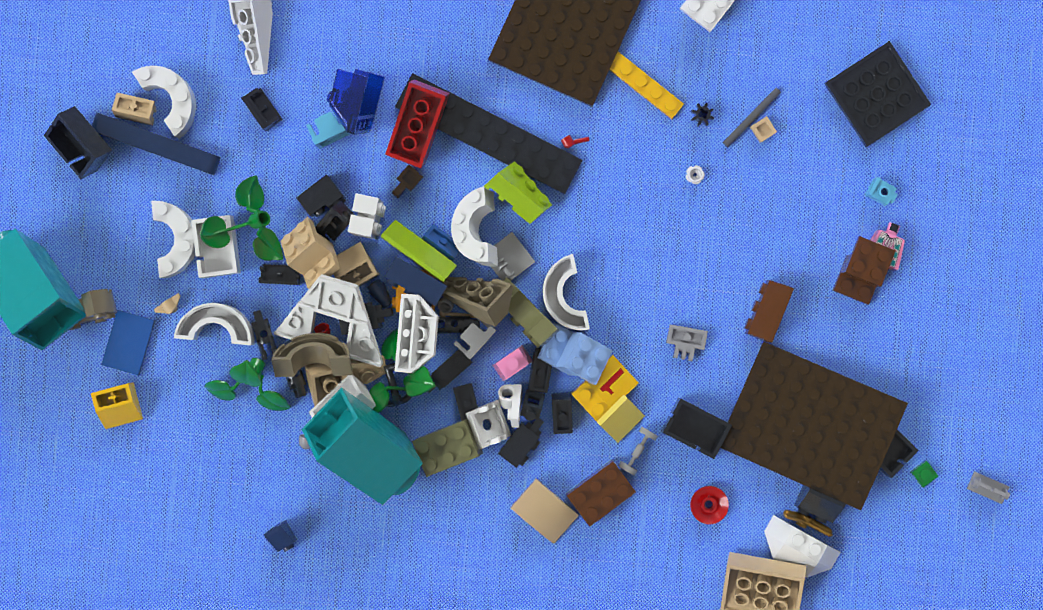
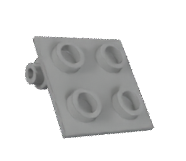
M513 232L494 245L497 247L498 266L491 268L502 281L506 277L510 281L535 263Z

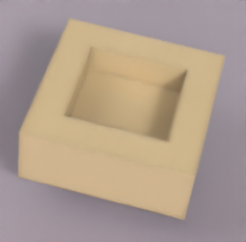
M767 116L750 127L759 143L777 133Z

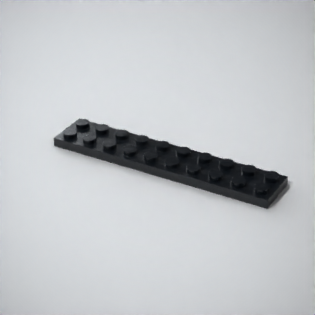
M414 73L411 74L395 108L400 110L409 82L412 80H417L446 91L450 94L438 130L508 166L516 162L523 168L526 175L563 194L566 193L582 159Z

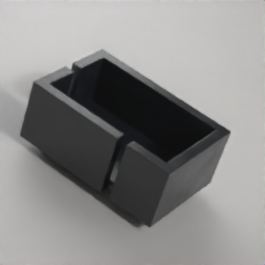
M75 106L58 113L51 123L52 125L49 126L43 135L66 163L81 156L85 157L69 166L80 180L97 172L112 151Z
M678 397L670 412L674 415L672 417L668 416L661 432L715 459L732 425Z
M896 430L880 467V470L890 478L904 466L902 463L897 462L898 459L907 463L919 451L898 430Z

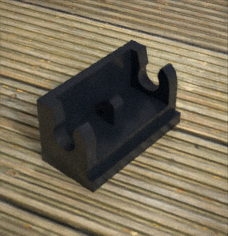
M255 88L241 97L264 131H268L283 120L261 88Z
M341 201L333 206L315 227L316 232L328 241H330L329 238L335 241L349 225L351 215L355 214Z
M267 264L260 266L261 277H259V283L300 285L301 274L290 266Z

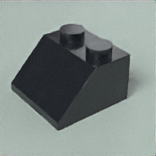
M805 485L802 486L794 506L799 508V513L809 516L811 513L816 516V520L825 524L827 521L833 523L846 505Z

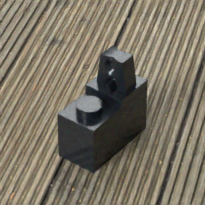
M327 174L296 197L311 217H319L326 211L325 207L331 209L342 201L344 203L346 201L344 195Z

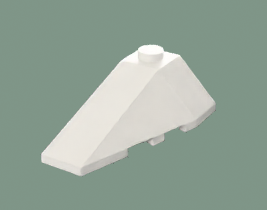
M228 0L233 25L237 24L240 34L238 38L245 45L246 50L244 54L252 75L267 74L273 16L271 0Z

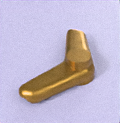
M784 510V517L796 521V524L800 527L806 528L809 526L828 537L833 536L831 528L812 517L799 512Z

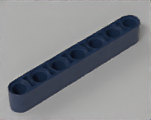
M97 112L92 123V127L100 135L211 175H215L221 159L219 156Z

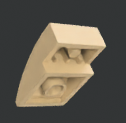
M537 478L534 479L511 506V509L553 544L579 516Z

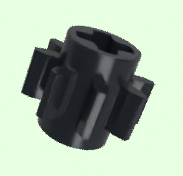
M698 103L696 105L697 111L691 110V113L694 114L691 121L696 120L698 122L697 127L701 123L708 126L707 120L714 119L713 116H710L714 109L709 110L707 108L708 103L702 107ZM700 111L707 114L704 118H699L698 116Z

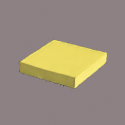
M623 395L597 423L619 443L645 415Z

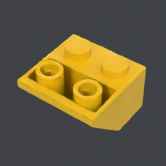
M134 382L91 393L95 412L105 429L143 419Z

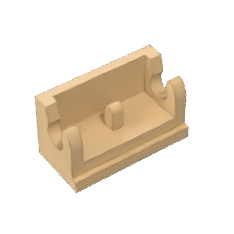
M116 93L112 107L115 117L153 126V113L157 110L155 101Z

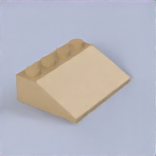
M729 552L720 610H800L806 566Z

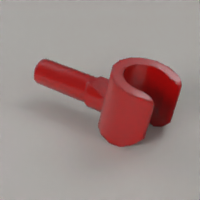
M568 135L561 141L565 148H570L575 144L588 142L589 137L573 140L571 135Z

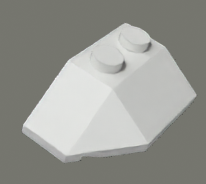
M401 294L395 372L414 373L436 355L439 316L420 295Z
M775 515L772 516L764 530L772 558L778 561L805 565V577L832 569L841 553Z

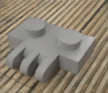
M669 324L666 343L675 345L673 358L677 359L679 351H681L682 360H685L686 353H689L688 361H693L695 348L705 350L708 331Z

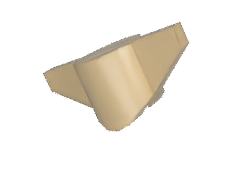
M177 293L154 309L155 313L171 314L176 312L181 297L180 294Z

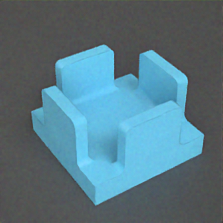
M342 109L338 110L343 121L341 124L338 123L337 118L333 116L332 112L314 119L320 132L319 135H316L312 125H306L315 146L319 149L354 133Z

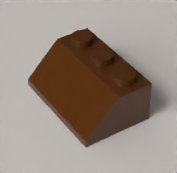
M771 280L762 283L759 289L760 298L758 301L755 300L751 309L753 315L745 323V334L772 343L794 288Z

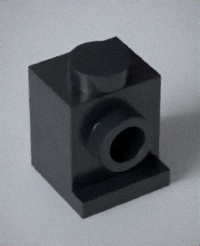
M527 389L520 415L530 421L534 419L539 420L545 394ZM528 398L538 400L539 404L529 402Z

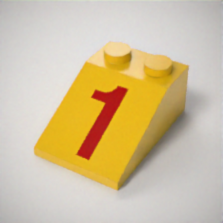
M612 355L596 385L583 381L571 394L597 422L623 395L626 396L638 384V381Z

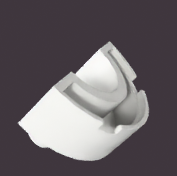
M145 66L134 70L132 73L143 89L146 91L164 89L170 94L172 109L164 121L175 137L178 139L183 137L193 124L196 110V99L189 84L181 76L165 67Z
M480 187L467 194L456 207L451 223V233L454 244L465 257L484 266L496 267L498 266L497 247L487 242H482L479 236V225L482 219L488 213L495 211L494 192L485 187Z
M151 201L153 220L168 224L174 234V245L171 251L164 257L157 259L159 278H170L183 272L196 255L192 219L185 211L173 204L163 201Z
M571 254L557 261L548 271L543 284V301L551 317L562 326L573 330H590L586 311H578L571 308L563 298L565 281L577 273L574 256Z
M207 303L192 308L180 319L174 333V338L198 340L199 333L205 326L210 323H217L228 330L232 344L255 345L254 332L245 315L232 306L220 303Z

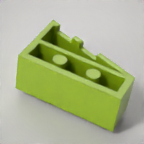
M516 162L498 172L484 185L486 189L489 190L491 188L498 193V199L501 201L505 199L513 206L512 210L529 224L552 206L548 197L537 188L536 183L525 174L523 168Z

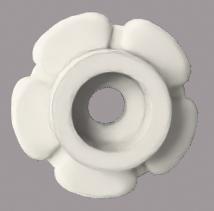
M697 165L689 167L686 171L687 181L693 184H699L705 177L702 168Z

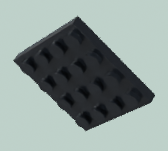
M890 41L824 83L865 147H868L931 105Z

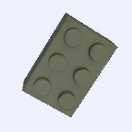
M467 418L412 441L423 463L422 468L426 477L483 454L482 449H478Z

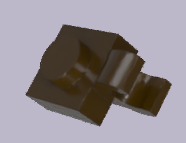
M408 165L396 178L400 184L392 191V194L399 198L406 188L411 192L424 177L412 166Z

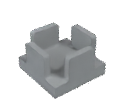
M482 322L487 327V330L484 332L474 323H471L460 336L470 346V349L466 350L458 341H455L454 345L471 360L497 331L493 326Z

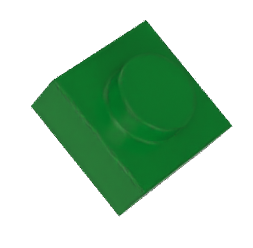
M926 460L910 471L923 488L938 477Z

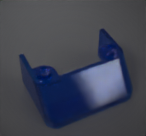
M337 69L332 91H329L327 96V102L347 133L359 135L371 131L385 79L384 76L355 69L354 73Z

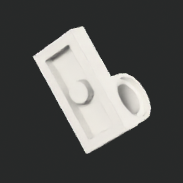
M503 385L498 391L499 403L502 408L508 409L507 419L511 420V427L519 428L522 385Z

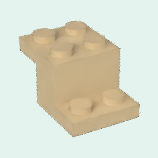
M309 217L305 218L280 240L287 265L304 276L308 289L311 288L321 274L332 276L340 269L333 244L316 232L314 222Z

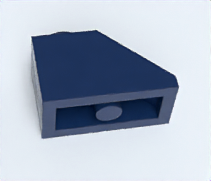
M286 520L263 534L277 552L282 549L284 552L294 547L293 543L297 540Z

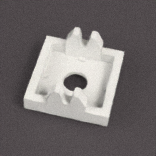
M499 400L492 401L465 413L478 449L499 443L511 436ZM485 419L491 423L490 430H485L483 427Z

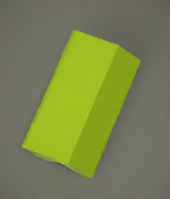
M394 220L381 234L383 240L443 284L457 268L454 262L397 220Z

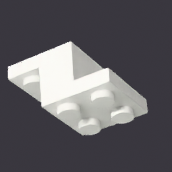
M686 0L680 7V10L711 32L735 0Z

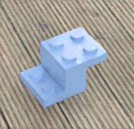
M554 323L553 325L559 331L542 347L537 358L567 375L578 376L596 385L612 354V350L583 333H572L559 324Z

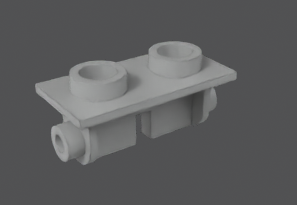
M974 471L967 486L968 490L1000 504L1003 503L1004 499H1009V486Z

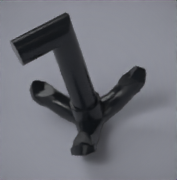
M395 363L383 366L389 386H397L393 374ZM390 390L392 400L388 401L387 406L394 407L407 403L412 397L406 393L401 398L398 390Z

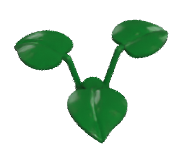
M255 175L246 178L237 186L235 198L238 205L246 207L247 211L254 214L249 216L248 222L226 228V223L222 218L218 216L209 217L202 225L201 239L209 247L223 248L230 242L229 231L250 225L254 229L259 228L256 233L258 237L253 241V250L256 256L265 261L282 260L283 253L276 234L271 229L266 228L270 223V216L266 211L260 210L264 204V193L259 184L258 177Z
M398 329L393 330L382 344L381 353L386 360L393 358L396 361ZM422 366L414 373H408L409 375L403 380L404 387H385L382 382L375 384L369 391L376 404L373 410L379 413L387 406L389 401L388 390L406 391L407 395L415 397L434 388L435 384L429 370Z
M252 358L250 362L245 360L243 363L230 369V376L237 381L234 386L230 387L227 382L221 380L210 381L204 386L213 396L225 401L235 399L236 393L233 390L240 383L248 384L252 387L259 386L260 395L257 396L256 400L260 405L273 411H284L291 408V405L288 404L281 394L275 391L262 390L264 378L262 372L265 362L259 358Z

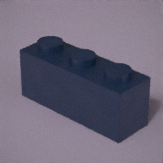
M397 256L385 275L388 278L387 283L396 288L400 285L405 288L404 293L420 295L430 307L432 305L437 306L448 287Z

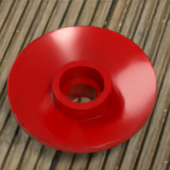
M714 486L699 488L693 494L690 501V509L693 516L704 524L720 522L726 516L729 508L728 498L725 493ZM707 501L712 502V506L709 508L705 506Z

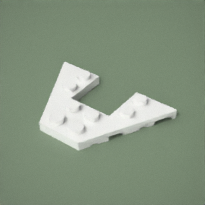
M321 274L274 332V335L290 340L303 334L313 333L316 312L350 322L346 345L351 359L377 367L383 365L359 286L350 282Z

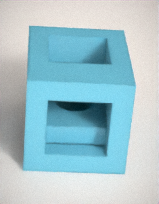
M876 177L873 178L865 196L886 206L889 203L892 204L898 194L895 193L896 187ZM883 188L887 190L886 195H882L881 190Z

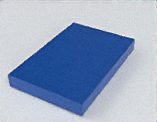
M117 310L101 365L139 376L155 320Z

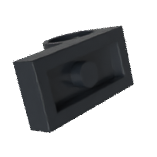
M571 392L551 393L554 434L573 433Z

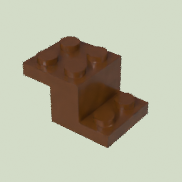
M858 236L851 255H846L832 291L869 305L876 287H881L896 250Z

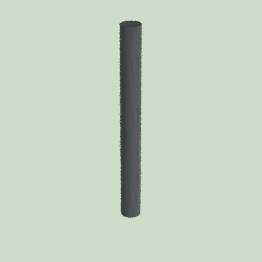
M775 88L722 143L728 148L779 96L780 90Z

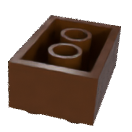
M611 459L568 491L566 495L590 527L636 493V491Z

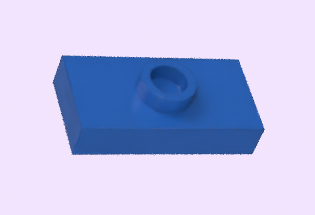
M434 224L422 237V240L451 261L460 252L454 244L453 238Z

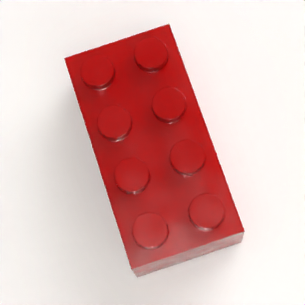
M417 80L410 81L385 155L422 168L426 164L450 93Z

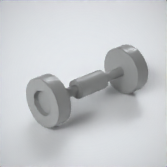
M641 427L639 432L644 434L645 437L633 451V457L629 464L621 461L618 465L634 476L637 470L631 466L644 450V444L647 439L651 438L656 441L658 438L656 434L644 427Z

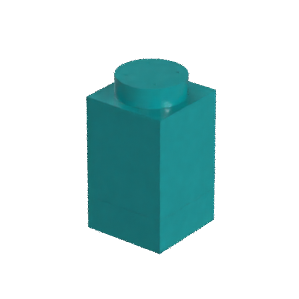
M17 229L0 232V316L13 336L40 350H44L86 317L84 307L43 246Z
M342 387L301 429L318 463L382 505L392 495H400L406 492L416 481L420 472V466L423 464L404 431Z

